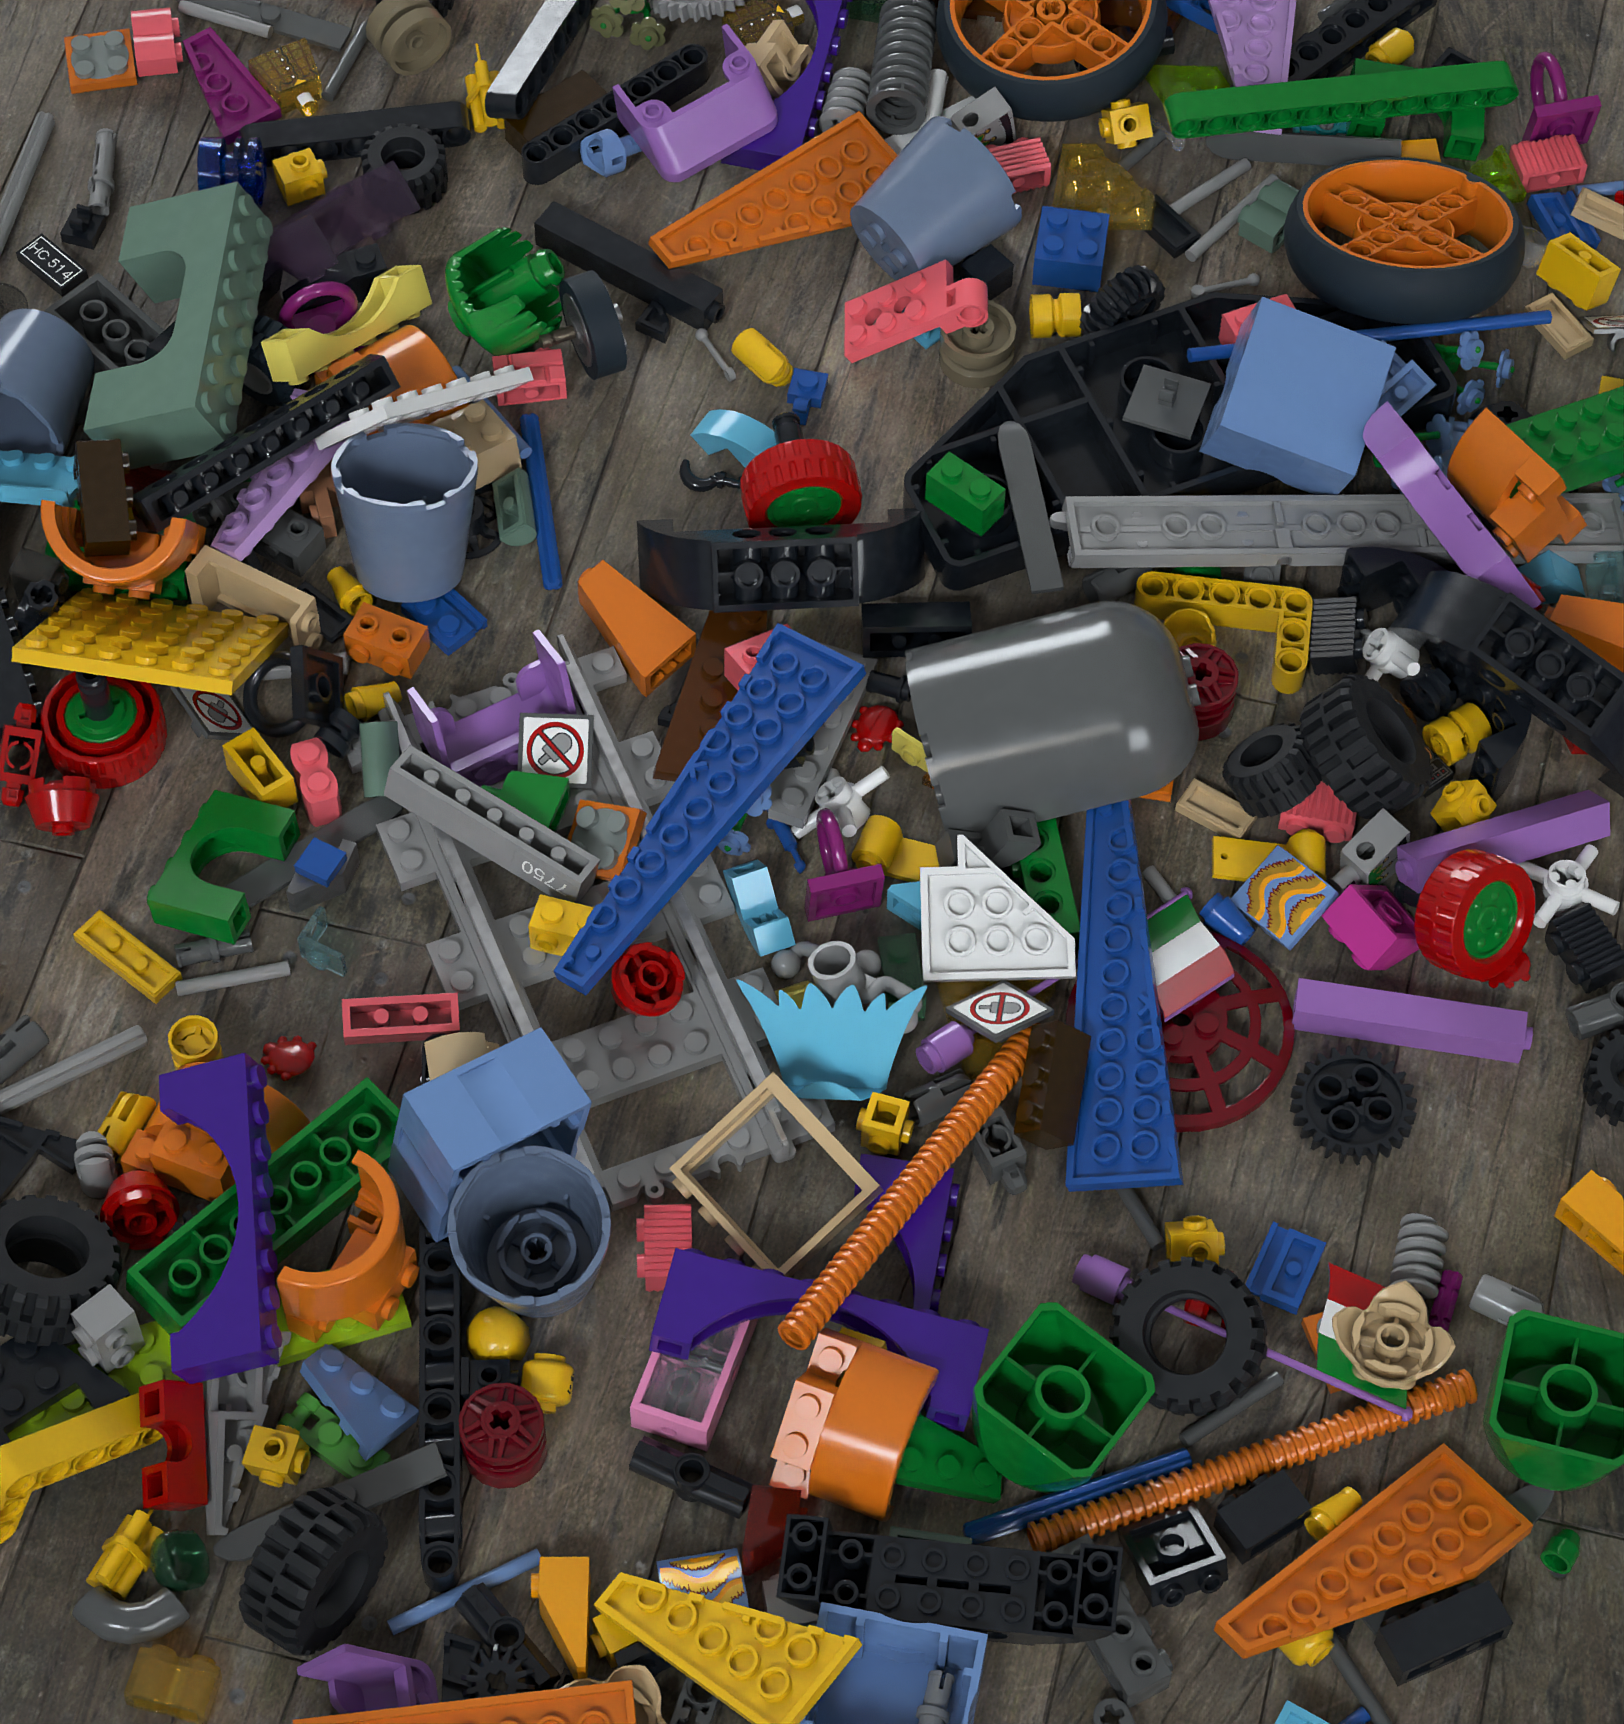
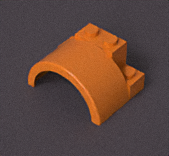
M406 325L346 358L334 360L331 362L332 365L327 367V370L314 372L315 384L317 386L369 354L384 355L401 386L383 397L392 396L394 402L397 401V396L406 392L417 390L418 395H422L421 390L441 383L443 389H445V384L458 379L437 345L425 332L413 325ZM468 402L444 412L440 410L429 414L428 417L409 423L428 425L470 404ZM372 405L368 406L370 411L373 410ZM377 430V431H375V432H373V433H370V434H368V435L375 434V433H379V432H378V430Z
M1485 408L1470 424L1457 443L1448 464L1447 479L1461 497L1495 527L1492 532L1501 541L1499 543L1500 546L1512 558L1515 559L1519 555L1529 563L1556 537L1567 545L1587 524L1581 513L1562 495L1559 496L1567 489L1561 475L1488 408ZM1519 481L1521 484L1517 487L1518 492L1510 498L1509 496L1514 486Z
M41 500V521L50 547L68 568L83 576V583L93 585L92 592L114 595L115 589L129 590L128 597L150 600L151 593L161 595L163 579L172 574L184 561L191 562L192 555L196 556L204 546L205 527L187 519L172 517L170 526L164 529V535L137 531V541H131L129 555L85 557V554L80 549V547H83L80 511L76 508L60 506L55 501Z
M191 1062V1063H187V1064H184V1065L180 1066L177 1070L184 1069V1068H188V1067L195 1066V1065H199V1064H203V1063H207V1062ZM267 1084L264 1087V1102L269 1111V1122L266 1124V1138L270 1144L272 1154L306 1127L310 1121L291 1100ZM160 1101L144 1131L137 1129L120 1160L124 1174L139 1170L152 1172L158 1175L166 1185L211 1202L235 1184L231 1167L214 1139L204 1130L189 1123L177 1125L160 1111Z
M361 1150L357 1151L351 1163L358 1167L361 1189L358 1192L355 1206L362 1210L357 1217L351 1214L348 1217L349 1233L352 1236L330 1271L305 1272L284 1266L277 1277V1285L288 1330L314 1343L318 1342L323 1332L328 1333L332 1329L336 1320L347 1317L379 1331L385 1319L390 1321L399 1307L400 1300L398 1298L405 1287H412L420 1270L415 1249L406 1245L400 1202L395 1185L386 1170L374 1158Z
M824 1328L818 1334L807 1371L795 1380L771 1453V1457L777 1459L769 1485L804 1499H808L813 1495L881 1522L890 1520L895 1507L891 1505V1498L898 1470L919 1413L930 1391L935 1386L939 1370L840 1332Z

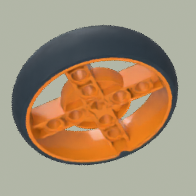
M939 0L936 15V31L939 46L949 70L960 85L974 98L977 99L990 89L996 87L1011 107L1013 117L1040 122L1067 121L1086 117L1110 107L1111 102H1116L1126 97L1145 79L1155 64L1164 43L1168 22L1166 0H1137L1142 10V22L1129 43L1100 25L1101 12L1098 4L1102 0H984L1003 12L1002 25L1005 34L982 55L968 43L961 29L962 17L973 0ZM1073 59L1087 68V70L1062 76L1043 77L1024 74L1035 63L1060 64Z
M1364 158L1344 162L1325 169L1312 177L1299 190L1289 207L1284 224V246L1288 261L1297 278L1310 292L1328 304L1346 312L1391 323L1430 324L1464 319L1488 309L1511 288L1520 272L1525 255V235L1520 216L1512 202L1503 192L1490 182L1463 169L1417 158ZM1329 226L1353 240L1339 246L1319 230ZM1462 234L1471 235L1488 248L1489 251L1483 254L1455 238Z

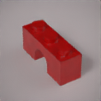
M163 1379L140 1386V1427L157 1430L162 1434L167 1444L165 1462L142 1468L143 1509L186 1511L208 1505L209 1484L206 1468L207 1442L205 1439L203 1383L189 1384L186 1381Z

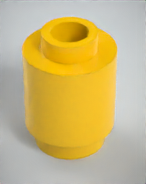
M1393 28L1369 47L1365 59L1400 65L1414 54V39L1408 31Z

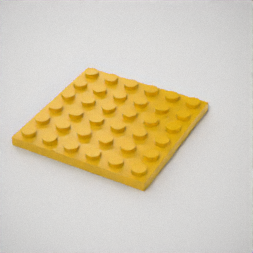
M84 588L64 603L57 613L54 612L12 647L11 662L233 695L288 637L289 623L279 621V618L273 615H258L255 618L243 616L242 611L235 609H225L222 612L209 611L207 606L201 604H189L183 607L173 605V601L159 598L153 599L150 602L128 597V593L111 596L92 592L93 588Z

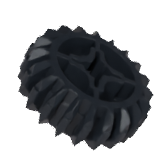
M1138 264L1128 267L1122 273H1117L1113 279L1107 280V283L1098 289L1097 294L1090 298V303L1084 307V313L1080 317L1081 323L1079 327L1084 332V335L1155 312L1160 308V302L1164 300L1166 288L1161 283L1159 277L1145 265L1140 266Z

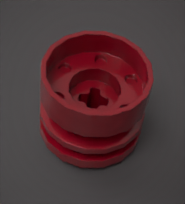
M1202 643L1179 647L1181 656L1189 655L1194 673L1193 677L1187 678L1188 684L1196 683L1201 705L1194 706L1199 727L1198 741L1214 738L1226 730L1232 719L1239 671L1234 660L1220 648Z
M492 1383L476 1390L465 1401L459 1415V1435L463 1459L469 1472L482 1484L497 1489L515 1488L530 1481L541 1470L547 1456L544 1414L537 1398L524 1387L511 1383Z

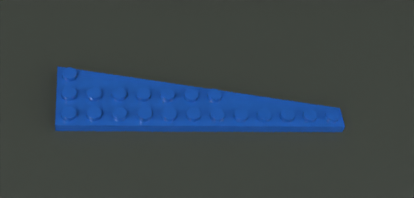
M777 623L757 654V663L749 675L744 674L739 682L740 689L732 702H726L720 712L721 719L715 728L708 730L700 743L699 749L693 753L646 826L645 830L647 833L639 846H633L628 854V863L619 876L615 875L608 885L609 892L602 903L595 905L587 918L586 924L579 930L553 970L559 981L584 995L590 992L866 676L863 664Z
M1131 799L1086 810L1074 1028L1090 1035L1091 1042L1074 1145L1067 1146L1065 1186L1069 1192L1184 1185Z

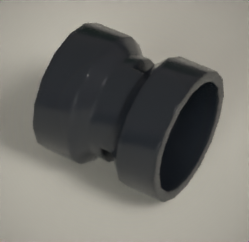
M336 707L329 716L330 722L326 726L320 727L314 738H319L329 753L343 759L350 750V742L360 737L359 724L361 722L348 711Z

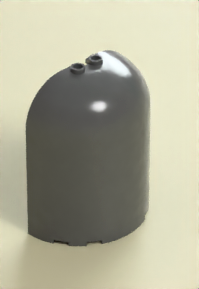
M1100 601L905 651L907 660L905 665L914 715L945 832L948 829L981 833L1001 809L1034 812L1037 823L1141 797L1157 791L1173 781L1187 767L1195 753L1199 738V727L1194 706L1201 705L1196 683L1188 684L1187 678L1194 676L1189 655L1181 656L1179 647L1169 629L1156 616L1139 606L1120 601Z

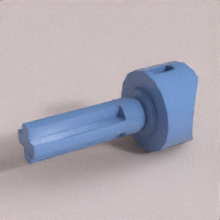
M610 129L591 134L580 143L583 164L606 178L624 171L626 157L642 151L630 134L619 138ZM599 146V148L595 150H592L591 147Z

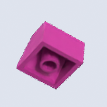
M1350 884L1322 914V918L1329 925L1328 930L1330 934L1339 942L1347 945L1353 952L1351 956L1354 962L1364 970H1387L1419 950L1415 937V919L1396 900L1395 896L1386 886Z

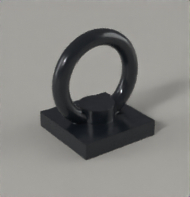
M305 645L292 646L290 651L272 653L246 680L244 685L243 706L251 725L260 733L274 738L290 736L301 730L307 723L318 727L326 726L330 722V714L336 707L345 710L343 657ZM278 666H290L293 717L283 723H273L268 721L259 710L257 702L258 689L262 679L270 670Z

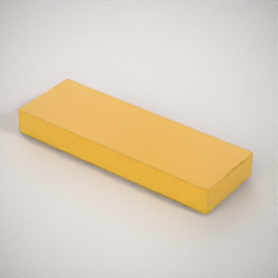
M98 910L73 934L78 944L155 1004L176 986V981L183 979L180 971L101 910Z

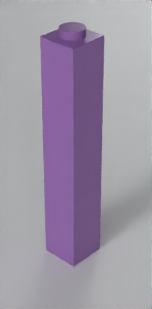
M1585 790L1397 846L1398 861L1395 864L1397 877L1400 882L1419 894L1435 868L1447 857L1461 850L1479 849L1504 857L1518 864L1610 836V802L1590 790Z
M1303 978L1298 979L1294 997L1292 1024H1294V1029L1299 1031L1513 1063L1520 1062L1523 1050H1530L1533 1037V1027H1527L1528 1012Z

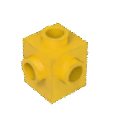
M1129 98L1120 99L1116 102H1111L1110 108L1101 111L1102 118H1099L1098 121L1101 137L1106 139V143L1117 144V149L1137 146L1136 140L1153 137L1148 103H1131Z
M310 148L272 160L275 182L287 206L325 194L324 179L328 178L327 170L322 159L316 160Z
M1478 779L1450 781L1443 789L1441 797L1430 814L1441 829L1447 832L1489 819L1497 805L1487 793L1485 786Z
M872 1091L867 1109L863 1107L860 1109L856 1123V1130L861 1131V1146L878 1155L892 1154L898 1156L902 1142L909 1144L914 1128V1121L909 1120L910 1101Z
M1192 1215L1183 1218V1221L1165 1222L1166 1259L1176 1262L1181 1261V1257H1194L1196 1261L1204 1262L1207 1259L1216 1262L1219 1266V1256L1225 1255L1224 1234L1217 1231L1212 1219H1207L1204 1216Z
M254 1425L242 1465L252 1475L259 1476V1481L274 1487H282L283 1483L297 1485L300 1475L305 1474L309 1467L311 1459L310 1447L301 1438L300 1432L292 1427L277 1425L276 1429Z

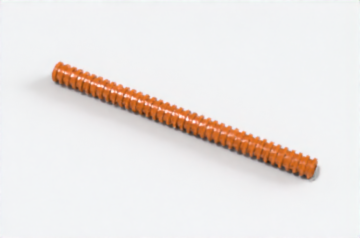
M1032 1026L1009 1036L1006 1043L1002 1045L994 1058L989 1061L988 1066L977 1076L975 1082L970 1085L963 1097L958 1100L950 1113L945 1116L944 1121L933 1131L931 1137L926 1140L918 1153L913 1156L912 1161L906 1165V1168L901 1171L899 1177L893 1181L892 1186L881 1196L879 1202L874 1205L866 1218L861 1221L859 1227L854 1230L846 1243L841 1246L839 1252L827 1264L826 1269L821 1271L819 1277L813 1281L812 1286L808 1287L806 1293L800 1297L798 1303L793 1306L784 1321L780 1322L777 1328L778 1333L787 1345L797 1350H805L809 1347L811 1341L816 1338L825 1323L830 1320L838 1307L844 1303L845 1298L851 1294L852 1289L862 1280L865 1272L870 1270L872 1264L884 1252L885 1247L889 1246L892 1239L898 1234V1231L904 1227L905 1222L910 1219L918 1206L923 1203L925 1197L930 1194L931 1189L942 1179L944 1173L949 1170L950 1166L956 1161V1158L961 1155L963 1149L968 1146L969 1142L975 1137V1134L980 1131L982 1125L987 1122L1001 1101L1006 1098L1007 1093L1017 1084L1019 1078L1023 1076Z
M1460 1369L1457 1371V1375L1449 1373L1445 1379L1442 1377L1435 1378L1434 1383L1431 1381L1424 1382L1423 1387L1415 1385L1411 1391L1407 1390V1407L1409 1406L1413 1411V1417L1407 1422L1402 1421V1416L1367 1402L1365 1408L1359 1405L1354 1408V1412L1347 1409L1343 1411L1342 1416L1338 1413L1333 1414L1331 1420L1326 1417L1320 1419L1319 1424L1316 1422L1309 1423L1308 1428L1299 1426L1296 1432L1293 1430L1286 1431L1285 1436L1281 1434L1274 1435L1272 1441L1269 1438H1265L1262 1440L1261 1445L1258 1442L1251 1443L1249 1449L1243 1446L1239 1448L1238 1453L1234 1450L1227 1452V1457L1221 1454L1216 1456L1215 1461L1212 1459L1204 1460V1465L1195 1463L1192 1465V1469L1183 1467L1179 1474L1176 1471L1169 1472L1168 1478L1161 1475L1157 1477L1156 1482L1152 1479L1147 1480L1145 1486L1139 1483L1134 1485L1133 1490L1124 1488L1120 1495L1117 1492H1113L1108 1499L1105 1496L1099 1497L1097 1503L1093 1500L1087 1501L1086 1507L1079 1504L1075 1506L1074 1511L1070 1509L1063 1510V1515L1058 1513L1051 1514V1519L1049 1520L1046 1517H1042L1039 1519L1038 1524L1034 1521L1028 1522L1026 1531L1033 1551L1046 1552L1049 1550L1052 1552L1058 1549L1059 1546L1062 1547L1086 1534H1089L1091 1539H1093V1534L1103 1536L1105 1535V1530L1108 1529L1110 1532H1114L1117 1530L1118 1525L1123 1527L1129 1525L1130 1521L1133 1523L1141 1520V1517L1145 1519L1152 1517L1153 1513H1163L1166 1508L1168 1510L1174 1509L1177 1504L1183 1506L1188 1504L1189 1500L1194 1503L1198 1502L1200 1496L1204 1499L1211 1497V1492L1221 1494L1223 1488L1232 1490L1236 1483L1239 1486L1246 1485V1480L1248 1479L1254 1482L1259 1475L1270 1474V1471L1276 1474L1281 1470V1467L1287 1470L1293 1467V1463L1302 1465L1305 1459L1308 1461L1315 1460L1316 1455L1325 1457L1328 1451L1331 1453L1338 1452L1340 1446L1343 1449L1350 1448L1352 1442L1358 1445L1362 1443L1363 1438L1366 1441L1372 1440L1374 1434L1378 1437L1384 1436L1386 1430L1390 1433L1395 1432L1397 1426L1401 1429L1406 1428L1409 1422L1417 1424L1420 1418L1428 1420L1431 1419L1432 1414L1440 1416L1443 1410L1446 1412L1453 1411L1454 1406L1462 1408L1465 1407L1466 1402L1469 1404L1476 1403L1478 1391L1475 1381L1468 1371Z

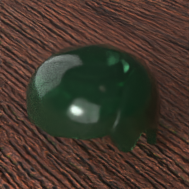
M169 1530L157 1536L153 1541L150 1549V1568L159 1585L166 1587L171 1592H185L199 1588L206 1583L210 1574L209 1556L205 1544L194 1530Z

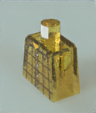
M751 0L745 2L744 6H735L736 11L734 12L724 11V16L722 17V26L728 24L744 46L747 43H757L773 20H784L793 36L794 27L805 22L804 14L798 5L782 10L776 0Z
M306 38L248 60L250 73L279 105L281 113L285 114L298 109L302 116H310L317 111V100L322 98L321 78Z

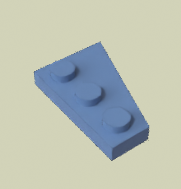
M325 1344L303 1361L300 1373L324 1406L332 1407L340 1418L339 1426L346 1436L351 1434L360 1445L358 1452L365 1461L417 1421L419 1410L335 1346Z

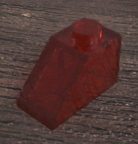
M761 1485L752 1486L742 1551L741 1575L750 1576L782 1557L787 1514L808 1516V1508L800 1507L802 1490Z

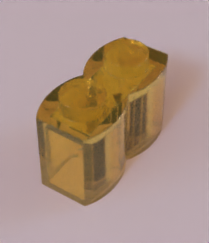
M154 1644L151 1648L140 1647L124 1691V1698L127 1705L140 1710L167 1714L191 1723L207 1724L222 1681L221 1669L216 1666V1662L207 1656L195 1654L191 1658L178 1657L173 1649L159 1644Z

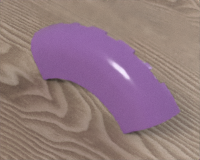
M1388 401L1384 403L1367 421L1363 431L1364 442L1460 570L1466 576L1488 583L1506 593L1511 592L1533 609L1542 604L1505 551L1483 526L1443 472L1439 470V466L1413 431Z

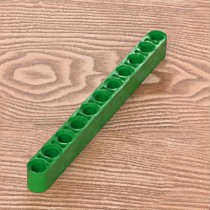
M1489 61L1181 92L1169 96L1163 103V109L1172 135L1178 139L1503 106L1514 101L1519 95V90L1507 62Z

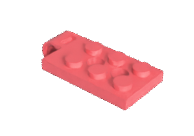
M945 259L845 302L844 356L851 363H854L938 327L946 334H949L963 327L981 326L988 319V287L985 282L976 278H965L954 283L953 266Z

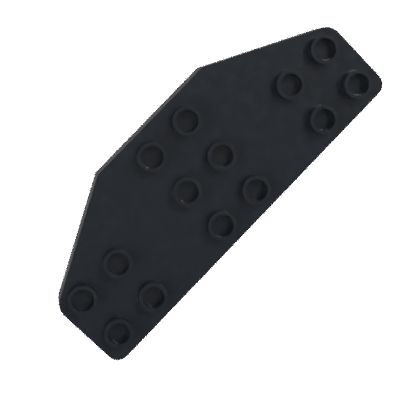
M1211 292L1023 356L909 468L904 476L903 509L915 508L917 511H921L920 518L924 551L941 583L950 590L962 591L1025 569L998 447L999 428L1007 421L1019 423L1027 431L1031 441L1049 521L1052 514L1062 512L1066 496L1237 495L1279 480L1267 473L1244 469L1199 452L1213 408L1223 392L1226 381V369L1230 359L1189 362L1187 359L1188 348L1221 345L1218 336H1220L1222 314L1258 303L1262 297L1270 299L1276 296ZM1289 297L1297 310L1352 331L1411 325L1378 321L1358 316L1330 305L1322 299ZM1422 337L1385 341L1387 344L1396 347L1395 353L1406 364L1413 360L1436 384L1432 390L1401 416L1404 422L1414 433L1425 429L1427 423L1432 421L1436 414H1442L1447 420L1452 412L1457 381L1430 338ZM1144 364L1211 383V388L1190 440L1123 421L1124 413ZM948 452H951L1006 489L1004 514L982 537L925 500L926 474ZM1050 527L1057 557L1067 554L1070 547L1068 531Z

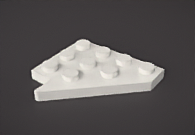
M957 835L958 866L920 867L923 982L1076 979L1075 938L964 835Z

